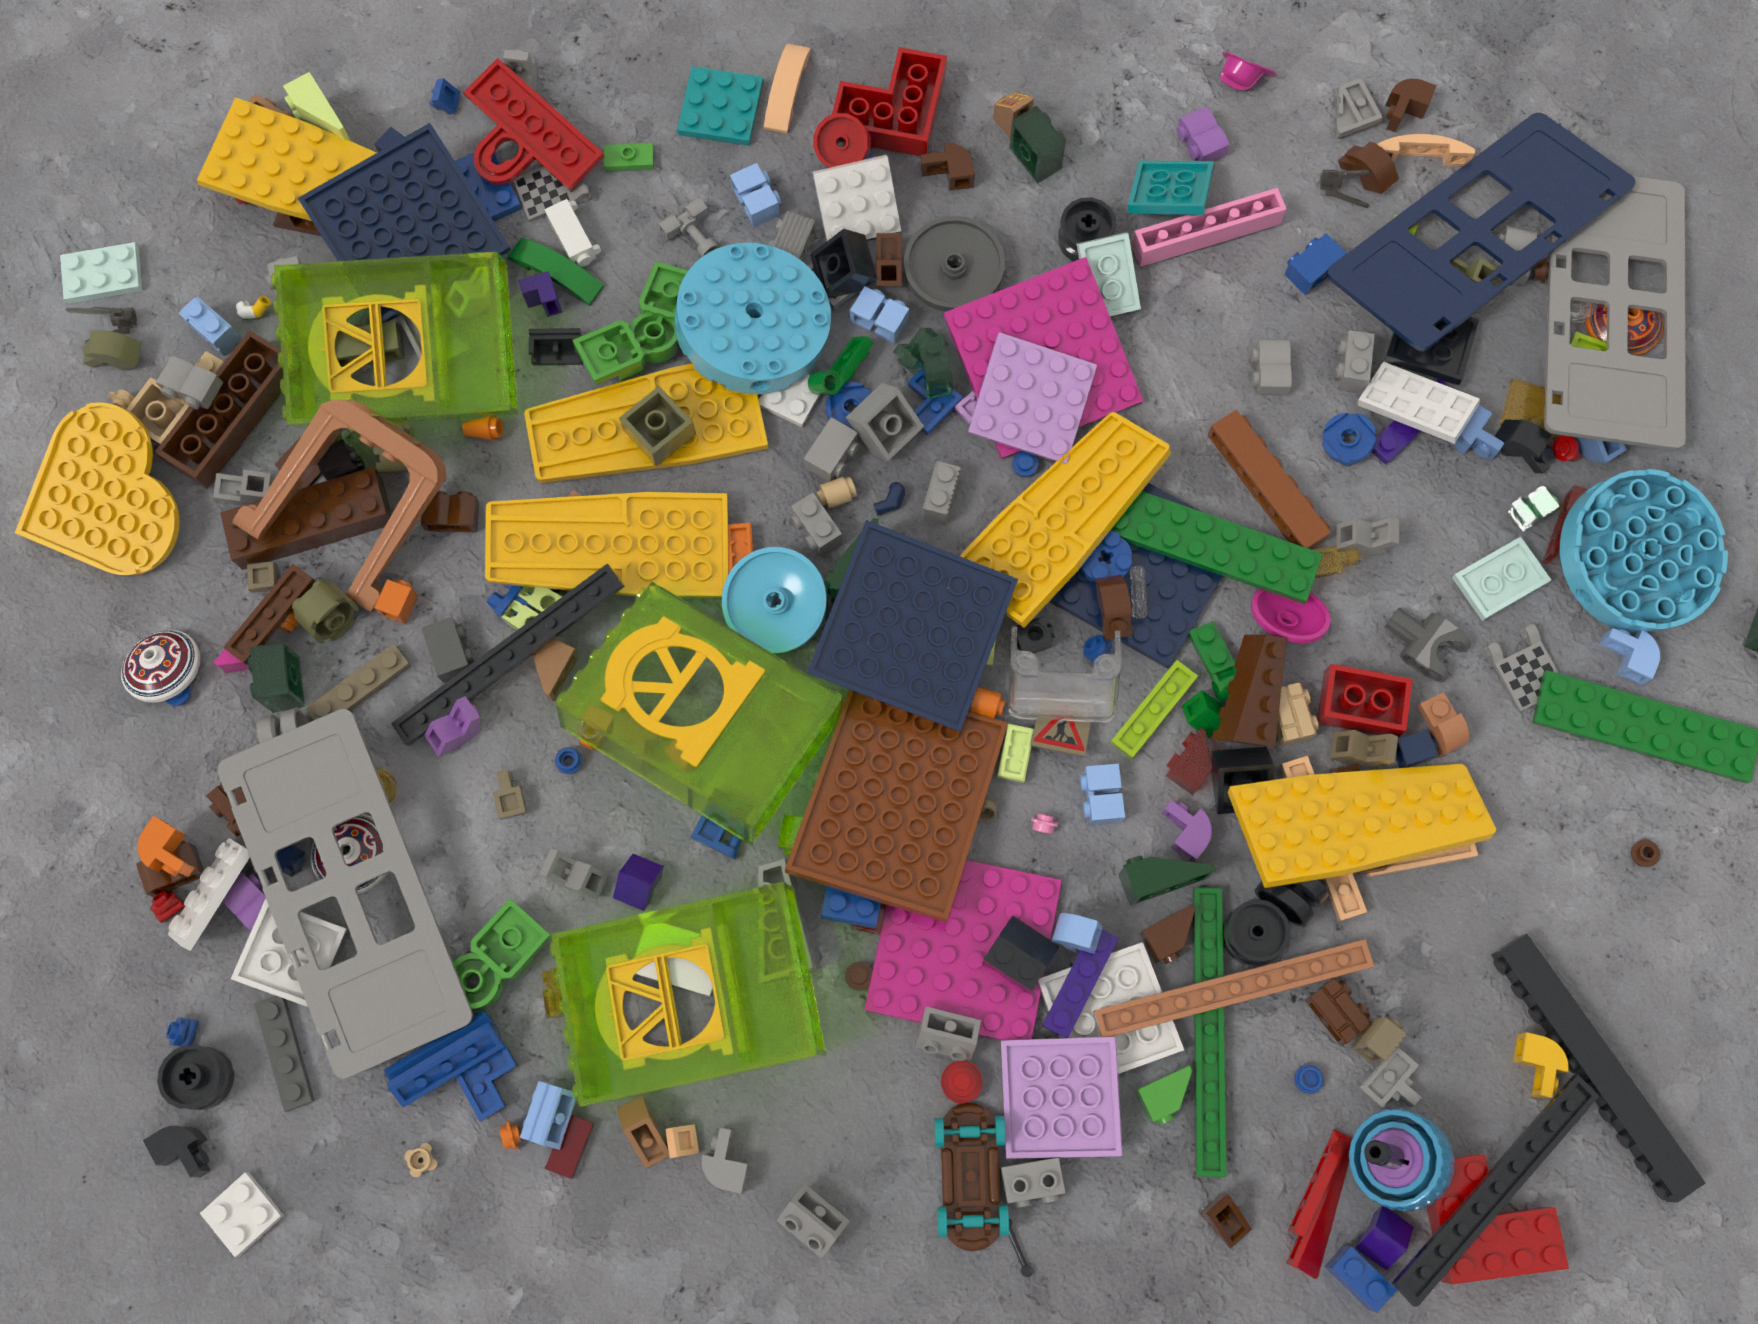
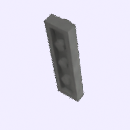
M275 995L254 1003L284 1111L288 1112L315 1102L286 999Z

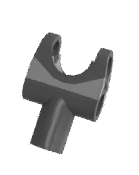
M1398 608L1384 626L1408 643L1400 653V658L1417 672L1438 682H1445L1449 677V672L1439 661L1437 648L1444 646L1451 649L1454 648L1460 652H1467L1471 647L1469 638L1457 626L1437 613H1430L1422 624L1407 612Z

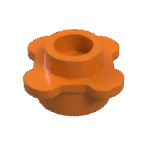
M506 1121L507 1125L500 1127L503 1146L506 1150L510 1148L518 1150L519 1142H522L519 1125L514 1126L512 1121Z

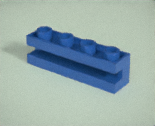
M482 1010L473 1016L469 1025L425 1044L385 1068V1075L389 1079L387 1082L388 1089L404 1108L502 1049L504 1044L498 1027L486 1010Z

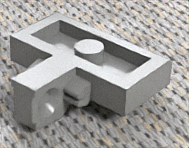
M1395 1047L1396 1051L1392 1052L1389 1060L1380 1062L1358 1088L1380 1109L1390 1099H1393L1395 1102L1401 1099L1408 1106L1412 1107L1422 1098L1410 1087L1413 1081L1409 1078L1419 1065L1399 1047Z

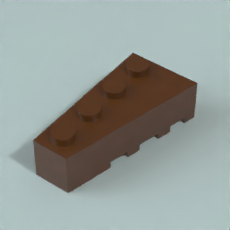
M1272 635L1243 636L1234 665L1237 671L1234 680L1229 681L1227 692H1229L1226 706L1221 707L1218 717L1221 719L1219 729L1214 730L1212 740L1275 747L1287 638Z

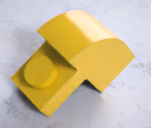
M1528 1032L1517 1034L1513 1062L1535 1068L1531 1096L1540 1099L1552 1098L1558 1089L1556 1073L1568 1072V1060L1564 1051L1555 1041L1547 1037Z

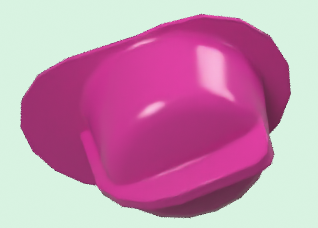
M1229 52L1222 53L1226 61L1220 75V80L1233 89L1239 91L1250 89L1261 76L1277 77V73L1271 69L1248 62Z

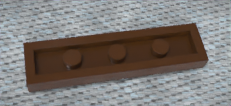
M292 564L223 648L248 665L292 612L293 602L310 590L316 580Z

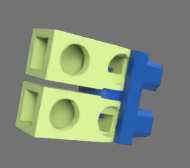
M503 584L504 587L509 589L505 597L494 592L487 600V603L500 620L518 630L562 596L548 588Z

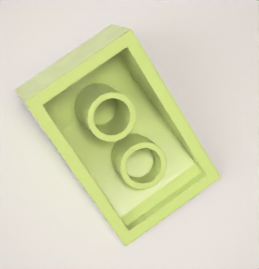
M310 72L283 85L288 94L284 98L296 119L331 132L345 141H351Z

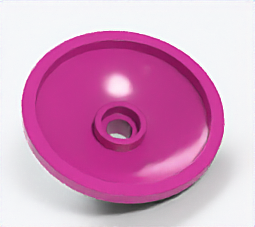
M1261 589L1254 593L1251 600V612L1260 627L1272 636L1287 638V642L1297 644L1314 642L1321 639L1329 629L1331 622L1330 613L1325 604L1311 592L1305 605Z

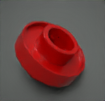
M956 1061L945 1068L941 1075L940 1084L943 1093L949 1100L954 1103L964 1104L971 1102L979 1095L983 1080L981 1072L975 1065L968 1061Z

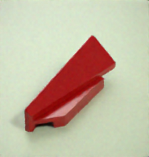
M1333 1129L1287 1230L1298 1236L1286 1264L1314 1279H1317L1319 1276L1350 1161L1349 1150L1352 1138Z

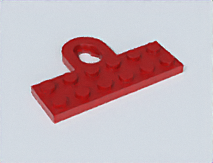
M499 58L463 92L467 99L497 125L478 144L474 152L475 168L479 175L490 184L506 185L515 181L536 160L571 192L605 157L600 149ZM512 141L519 145V152L512 160L505 161L500 165L492 162V156L496 153V149L504 142Z

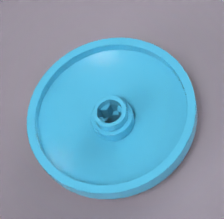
M783 547L762 548L743 557L730 571L722 591L723 615L731 632L744 645L768 654L788 653L807 644L820 630L828 610L827 586L819 569L804 555ZM779 597L782 602L780 605L775 606L774 601Z

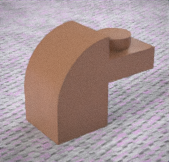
M1444 692L1417 706L1431 729L1429 732L1430 736H1433L1437 741L1439 759L1462 748L1469 742L1470 736L1466 721L1462 713L1457 715Z

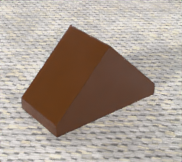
M1220 1193L1199 1212L1230 1249L1252 1230L1228 1194Z

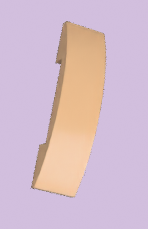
M786 44L770 91L764 121L765 130L788 134L793 117V105L802 73L806 70L811 48Z
M1430 134L1402 135L1377 144L1389 154L1393 162L1397 156L1443 157V166L1463 167L1475 155V149L1465 143L1452 138Z

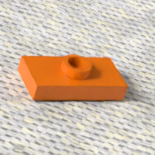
M751 523L728 524L729 575L733 567L743 557L754 552Z

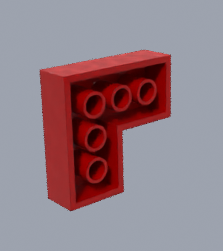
M899 47L889 89L840 81L832 114L847 113L860 120L869 131L871 147L916 156L927 154L945 81L947 56Z
M1485 1154L1454 1157L1455 1170L1450 1187L1435 1204L1427 1206L1432 1236L1489 1172ZM1538 1207L1498 1213L1441 1279L1442 1283L1459 1284L1569 1269L1556 1207Z

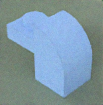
M1612 628L1602 636L1599 645L1624 656L1617 675L1641 686L1653 679L1660 662V650L1650 634L1642 630L1632 637L1626 630Z
M1060 913L1052 942L1063 945L1071 952L1079 953V950L1095 954L1103 927L1098 921L1069 913Z

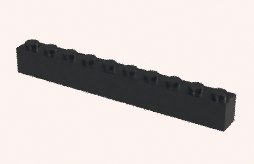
M1526 933L1515 938L1492 953L1494 966L1502 975H1506L1511 982L1513 993L1526 1003L1529 1008L1528 1013L1534 1022L1543 1027L1546 1032L1545 1037L1555 1041L1564 1051L1568 1060V1070L1579 1075L1599 1095L1595 1102L1599 1106L1598 1112L1607 1123H1611L1616 1130V1138L1624 1148L1629 1149L1635 1157L1634 1163L1637 1168L1650 1178L1656 1195L1666 1202H1680L1706 1184Z

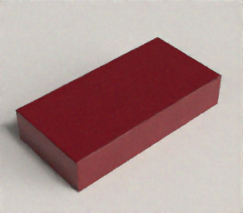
M571 1115L560 1150L552 1149L545 1169L573 1179L595 1123Z

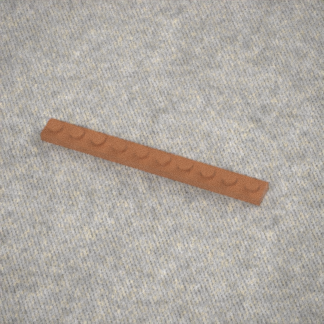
M1366 939L1094 1010L1093 1013L1100 1037H1113L1366 970L1375 966Z

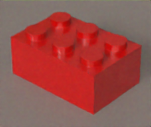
M1330 664L1323 674L1317 718L1318 724L1375 735L1393 734L1399 738L1407 730L1413 679Z

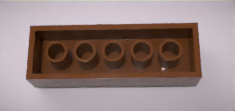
M249 330L215 373L222 380L223 384L209 409L189 407L155 450V453L166 464L208 489L216 478V473L221 472L300 367L290 354Z
M374 467L298 489L264 536L259 540L232 523L242 506L220 512L231 560L242 570L247 569L248 564L271 562L384 528L392 515L383 479ZM260 500V501H257V502H254V503H250V504L244 505V506H248V505H256V506H258L259 503L261 502V500Z

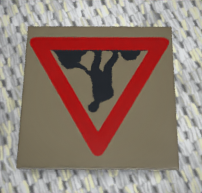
M1040 697L1031 746L1085 757L1094 708Z

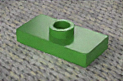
M653 143L604 145L605 171L654 169Z

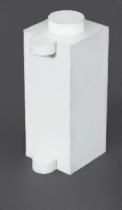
M565 199L544 210L568 259L578 266L584 267L596 259L595 255L601 252V248L598 244L591 245L574 213L578 208L576 201L568 202Z

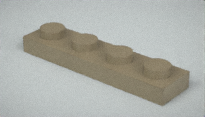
M393 643L306 707V710L314 720L340 709L351 711L410 668L411 665Z

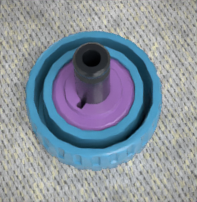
M1386 1109L1372 1114L1355 1131L1349 1150L1350 1170L1359 1189L1372 1201L1397 1211L1422 1210L1429 1205L1435 1204L1450 1187L1455 1170L1453 1149L1445 1133L1428 1118L1408 1110Z

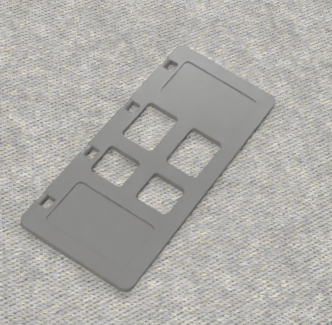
M1633 176L1636 183L1631 192L1621 200L1616 201L1608 210L1549 255L1544 426L1552 434L1677 451L1686 442L1685 189L1678 182ZM1605 193L1600 198L1606 202L1612 196ZM1550 221V227H1551V226L1554 225V223H1553L1552 221ZM1551 235L1549 242L1552 244L1559 238ZM1572 251L1606 256L1608 258V285L1573 281L1571 278ZM1556 258L1564 259V268L1556 267ZM1628 259L1663 264L1664 293L1629 288ZM1571 300L1603 304L1607 307V351L1578 348L1570 345ZM1628 308L1661 312L1664 315V359L1635 356L1628 353ZM1555 325L1563 326L1562 335L1554 334ZM1553 394L1561 395V405L1552 404Z
M346 709L337 710L222 760L217 767L219 778L225 793H227L239 830L263 886V892L285 949L292 961L294 972L319 1036H321L333 1073L341 1079L349 1078L469 1025L473 1019L472 1008L355 715ZM242 788L247 802L239 805L234 791ZM369 812L383 843L384 851L379 855L349 867L337 841L334 828L339 824ZM312 837L325 867L326 877L292 892L277 859V853L279 850ZM273 867L278 882L270 885L264 870ZM393 872L414 921L415 929L408 934L380 945L376 940L357 889L363 883ZM331 897H336L356 946L357 954L353 958L322 970L319 967L303 926L300 912ZM304 948L309 963L301 966L296 951ZM334 1029L341 1045L335 1048L332 1047L327 1034Z

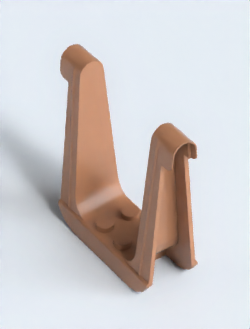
M330 400L320 405L317 413L259 505L242 506L232 523L256 539H261L338 435L348 428L360 434L358 438L360 441L372 448L373 446L380 447L384 450L382 452L384 457L394 463L397 461L402 462L410 474V482L404 495L346 593L356 604L371 613L375 609L374 606L383 589L376 582L446 481V467L442 458L435 451L366 405L357 401Z

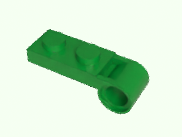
M868 336L852 337L829 371H816L809 376V390L815 395L836 394L843 384L854 376L855 369L860 362L868 356V351L874 344Z
M1212 621L1191 629L1188 637L1212 680L1211 684L1216 698L1222 703L1228 700L1229 681L1234 680L1237 670L1234 668L1235 661Z

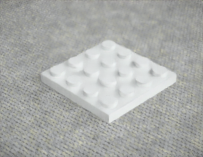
M1143 942L1111 953L1068 1038L1100 1037L1093 1013L1094 1010L1162 993ZM1071 968L1039 979L1038 983L1048 1012ZM1173 1021L1113 1036L1116 1037L1118 1074L1184 1051Z

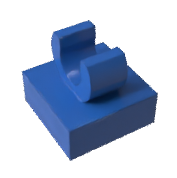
M444 78L436 80L435 88L431 92L433 96L429 104L437 110L442 109L447 114L456 113L461 91Z

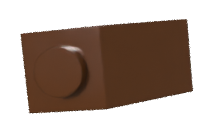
M1193 905L1155 923L1140 933L1155 963L1163 960L1167 964L1180 957L1178 952L1185 947L1195 908Z

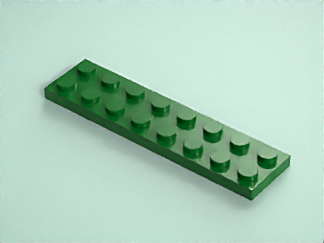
M1143 491L1140 492L1110 530L1118 533L1127 543L1304 605L1307 602L1323 555L1311 549Z
M1547 670L1543 672L1532 720L1533 724L1742 783L1752 782L1758 753V729Z

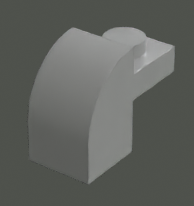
M504 50L503 60L505 65L536 92L538 79L536 58H531L529 52H524L523 50Z
M243 470V476L216 473L213 501L240 504L241 506L260 501L270 487L271 473Z
M1388 517L1373 523L1355 518L1336 525V550L1353 555H1380L1386 553V548L1399 544V519L1395 517Z
M550 849L539 873L550 879L553 883L595 900L598 899L608 877L607 873L592 865L577 861L555 849Z
M720 1128L719 1133L714 1132L710 1150L715 1151L714 1156L702 1155V1169L708 1181L715 1187L742 1194L745 1190L750 1164L728 1160L734 1130Z

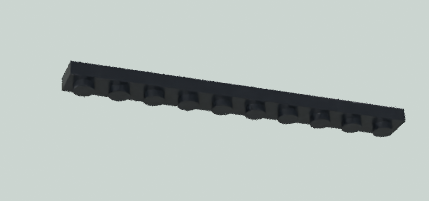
M609 564L604 565L392 722L391 725L404 744L410 746L425 735L432 721L450 714L457 699L466 696L470 702L624 588V584Z
M1574 1075L1568 1080L1393 1280L1392 1285L1413 1307L1419 1306L1599 1098V1095L1579 1075Z

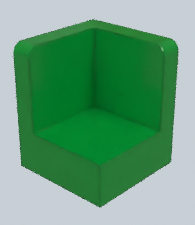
M1200 690L1182 705L1187 723L1206 737L1213 736L1214 730L1219 729L1221 719L1218 717L1223 705L1203 690Z

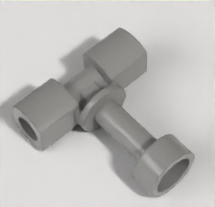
M699 197L686 205L685 212L678 217L672 214L658 223L659 231L666 240H670L680 232L683 235L690 234L699 245L697 252L701 257L719 248L712 238L706 239L697 228L698 221L708 215V208Z

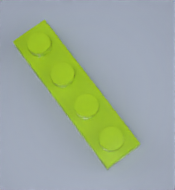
M1176 660L1111 740L1110 744L1132 760L1195 682L1198 675Z

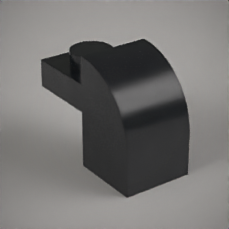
M1505 419L1494 436L1504 442L1500 450L1505 456L1523 457L1534 473L1543 474L1556 454L1548 444L1551 435L1540 426L1525 420Z
M168 1126L143 1140L155 1165L167 1166L180 1158L189 1177H202L211 1171L207 1165L209 1162L207 1154L202 1148H198V1145L205 1142L207 1138L201 1131L195 1128Z

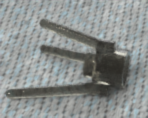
M1323 169L1320 190H1326L1325 196H1333L1368 208V203L1335 190L1336 188L1341 189L1343 177L1369 175L1370 171Z
M68 307L66 309L69 313L110 315L112 325L119 328L112 332L120 334H130V328H134L137 325L136 312L133 307Z

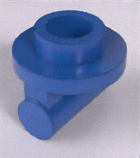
M1102 635L1092 636L1085 642L1083 654L1092 661L1093 665L1101 667L1113 643L1105 640Z
M178 1017L175 1022H170L166 1033V1038L170 1039V1045L179 1047L192 1045L199 1021Z

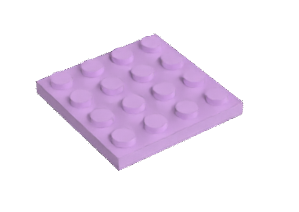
M999 332L992 349L967 433L1057 462L1065 453L1072 449L1097 364ZM1069 456L1062 463L1067 464Z
M1116 1037L1001 1041L1006 1159L1123 1156Z

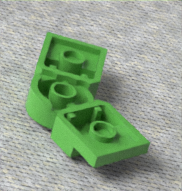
M655 261L638 302L641 315L637 316L631 325L619 320L573 340L574 347L595 386L614 377L623 380L643 371L647 362L661 363L669 360L678 352L680 346L675 332V311L679 288L688 270Z
M510 898L471 940L472 953L465 954L453 962L472 1011H481L492 1006L502 994L504 981L516 980L533 962L536 953L552 937L551 934ZM478 974L480 978L479 985L474 989H470L468 986L470 977Z

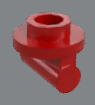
M1563 435L1555 440L1552 449L1556 453L1554 455L1556 459L1576 462L1582 458L1579 453L1578 442L1574 437Z
M162 891L151 900L153 904L150 910L155 914L158 921L163 923L185 908L183 900L178 898L174 891Z

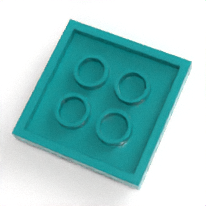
M692 66L677 127L678 135L750 146L764 84L763 77Z
M1139 161L1128 201V213L1139 215H1204L1214 172V161Z

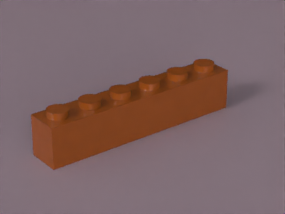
M1236 409L1211 425L1207 436L1286 540L1311 550L1325 542L1331 533L1327 521L1323 517H1319L1314 511L1311 500L1301 494L1294 478L1284 472L1280 460L1276 456L1271 455L1264 439L1256 435L1251 429V424L1247 417L1241 416Z

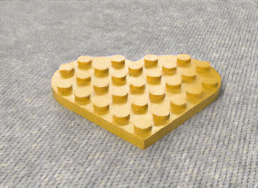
M97 402L86 404L85 407L67 414L58 424L52 435L15 533L112 574L125 576L140 575L159 566L170 555L176 544L180 518L177 504L171 492L163 483L149 475L153 461V449L150 436L143 423L130 411L109 403Z

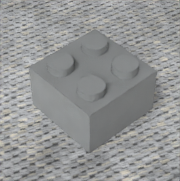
M881 383L846 416V419L853 429L858 432V436L870 453L885 461H889L924 427L897 387Z

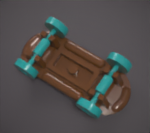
M958 1104L947 1112L944 1119L934 1118L935 1148L941 1147L943 1207H937L938 1237L948 1236L955 1246L967 1251H978L990 1246L996 1240L998 1234L1000 1236H1009L1008 1205H1001L998 1147L1005 1146L1004 1116H995L994 1119L993 1115L979 1104Z

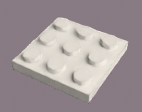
M887 155L812 172L826 241L843 228L865 234L866 239L876 237V233H895L901 231Z
M265 899L231 980L308 1007L294 972L289 954H287L267 899ZM300 912V918L319 967L322 970L330 968L347 928ZM304 948L297 950L296 954L301 966L309 963Z

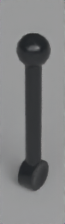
M1009 1219V1238L1021 1263V1273L1024 1277H1030L1033 1274V1269L1026 1263L1011 1228L1012 1221Z

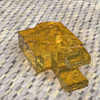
M1337 545L1313 550L1323 554L1315 578L1340 574L1343 571L1342 565L1350 566L1357 564L1356 560L1360 559L1357 549L1338 553Z
M562 967L551 968V971H543L542 979L548 987L542 990L546 1017L556 1018L576 1014L572 986L564 985Z

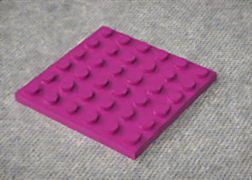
M1086 257L943 313L976 399L980 392L997 334L1000 332L1097 364L1078 428L1104 418L1111 412L1116 413L1143 402ZM994 442L1000 459L1021 451Z
M966 860L947 923L887 905L864 1010L920 1023L925 1007H930L981 1020L979 1036L1002 1041L1032 1040L1041 994L1039 983L1037 982L1032 992L1028 994L982 962L1012 915L1051 940L1062 880Z

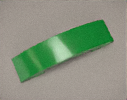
M520 238L507 256L510 261L528 271L530 268L539 274L549 271L553 282L566 288L571 296L591 306L604 288V285L568 258L529 239Z

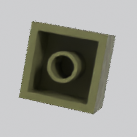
M660 386L619 417L623 431L655 466H658L696 435L692 420Z

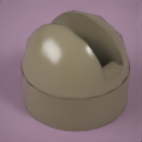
M989 797L985 799L979 820L990 821L997 816L996 803Z

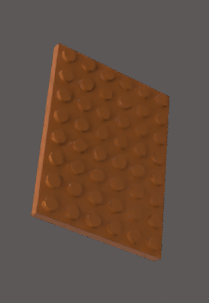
M848 690L787 861L785 873L947 923L1008 723L968 711L961 732L855 691Z

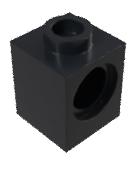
M1043 616L1031 620L1025 628L1021 625L1013 626L1012 636L1021 658L1051 648L1053 638H1055L1052 625L1050 623L1046 624ZM1030 632H1037L1041 635L1042 639L1032 641L1029 639L1028 634Z

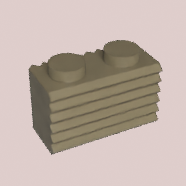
M1383 1016L1382 1018L1370 1021L1372 1025L1364 1030L1351 1046L1354 1051L1370 1064L1389 1060L1392 1052L1396 1051L1395 1047H1399V1043L1403 1042L1402 1038H1406V1033L1402 1031L1403 1026L1397 1020L1390 1016L1388 1018Z

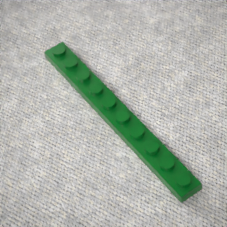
M1193 888V907L1195 908L1193 915L1194 984L1224 976L1222 888ZM1224 1007L1194 1015L1195 1176L1226 1177Z

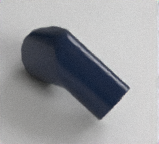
M891 483L886 500L873 504L877 516L900 508L905 497V488L901 483Z

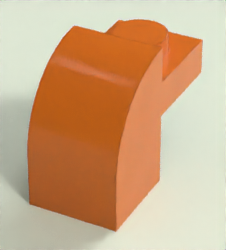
M153 816L143 829L138 840V854L141 861L148 868L159 873L163 869L175 877L178 873L189 877L195 868L173 854L186 835L165 821Z

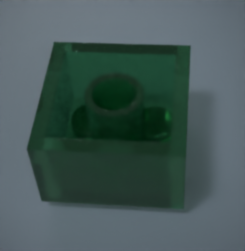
M1035 106L1013 119L1009 148L1038 184L1061 170L1066 139L1061 131H1057L1053 127L1047 113H1042L1039 107Z
M283 642L250 647L251 657H248L247 663L249 671L253 675V683L250 684L252 697L273 713L295 707H305L300 656Z

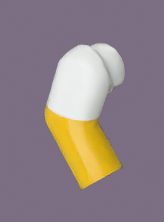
M262 295L251 306L247 301L244 303L240 301L236 304L237 314L243 319L261 318L271 305V300Z

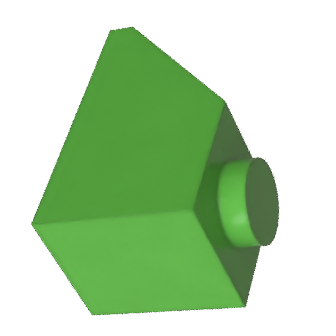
M1190 1065L1135 1090L1150 1123L1158 1121V1124L1162 1125L1175 1118L1173 1113L1180 1110L1192 1073Z

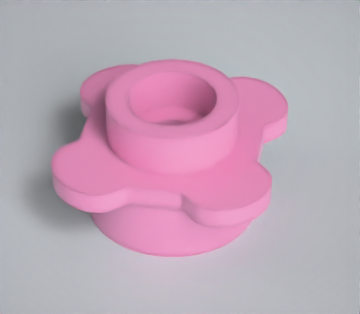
M1038 813L1037 817H1031L1033 822L1032 829L1044 833L1053 834L1054 828L1058 827V822L1053 821L1054 816Z

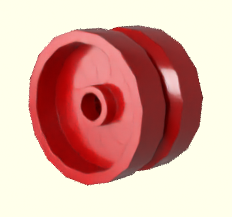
M835 113L825 117L818 124L813 135V148L817 158L825 166L831 168L868 159L871 152V137L868 129L860 120L847 113ZM841 138L846 140L844 147L838 146V143L842 141Z

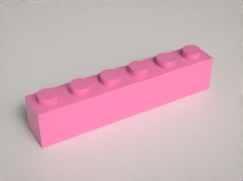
M1278 188L1208 208L1205 210L1204 215H1185L1135 230L1131 247L1139 266L1142 267L1280 225L1287 208Z

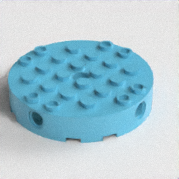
M759 243L726 245L701 257L688 270L680 285L675 311L676 337L683 354L687 355L694 364V368L709 381L714 380L726 386L725 389L745 394L778 392L789 388L791 384L799 379H804L816 366L823 353L831 324L829 299L815 273L794 255L777 247Z
M1655 469L1623 472L1586 490L1569 510L1560 538L1561 565L1566 582L1575 598L1585 610L1600 622L1612 628L1623 629L1630 633H1639L1642 630L1647 633L1665 630L1685 624L1702 614L1715 600L1721 589L1719 585L1722 575L1726 574L1728 551H1724L1722 536L1725 535L1721 520L1707 498L1688 481H1681L1670 476L1669 472Z

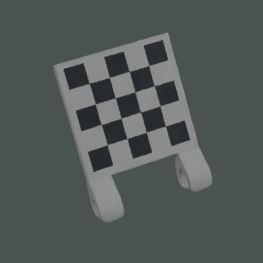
M543 166L519 176L514 181L529 222L546 216L544 209L565 199L568 202L576 201V203H583L592 198L586 185H580L570 192Z
M1534 624L1520 631L1521 637L1529 647L1505 659L1501 647L1496 642L1483 649L1485 656L1493 664L1519 712L1537 703L1543 672L1548 670L1559 673L1541 642L1539 631Z

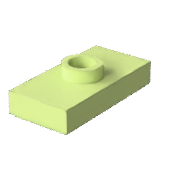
M1008 724L997 778L1024 783L1034 729Z

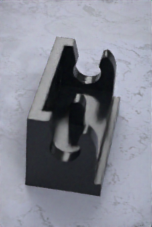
M580 328L529 329L528 351L529 355H531L532 365H583L573 344L574 339L583 336Z

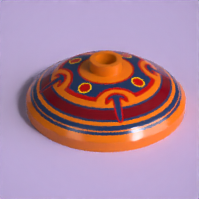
M1590 303L1585 313L1587 333L1590 337L1607 342V307L1603 304ZM1628 308V312L1634 316L1628 314L1627 351L1631 355L1641 356L1649 352L1659 342L1664 328L1663 316L1661 312Z

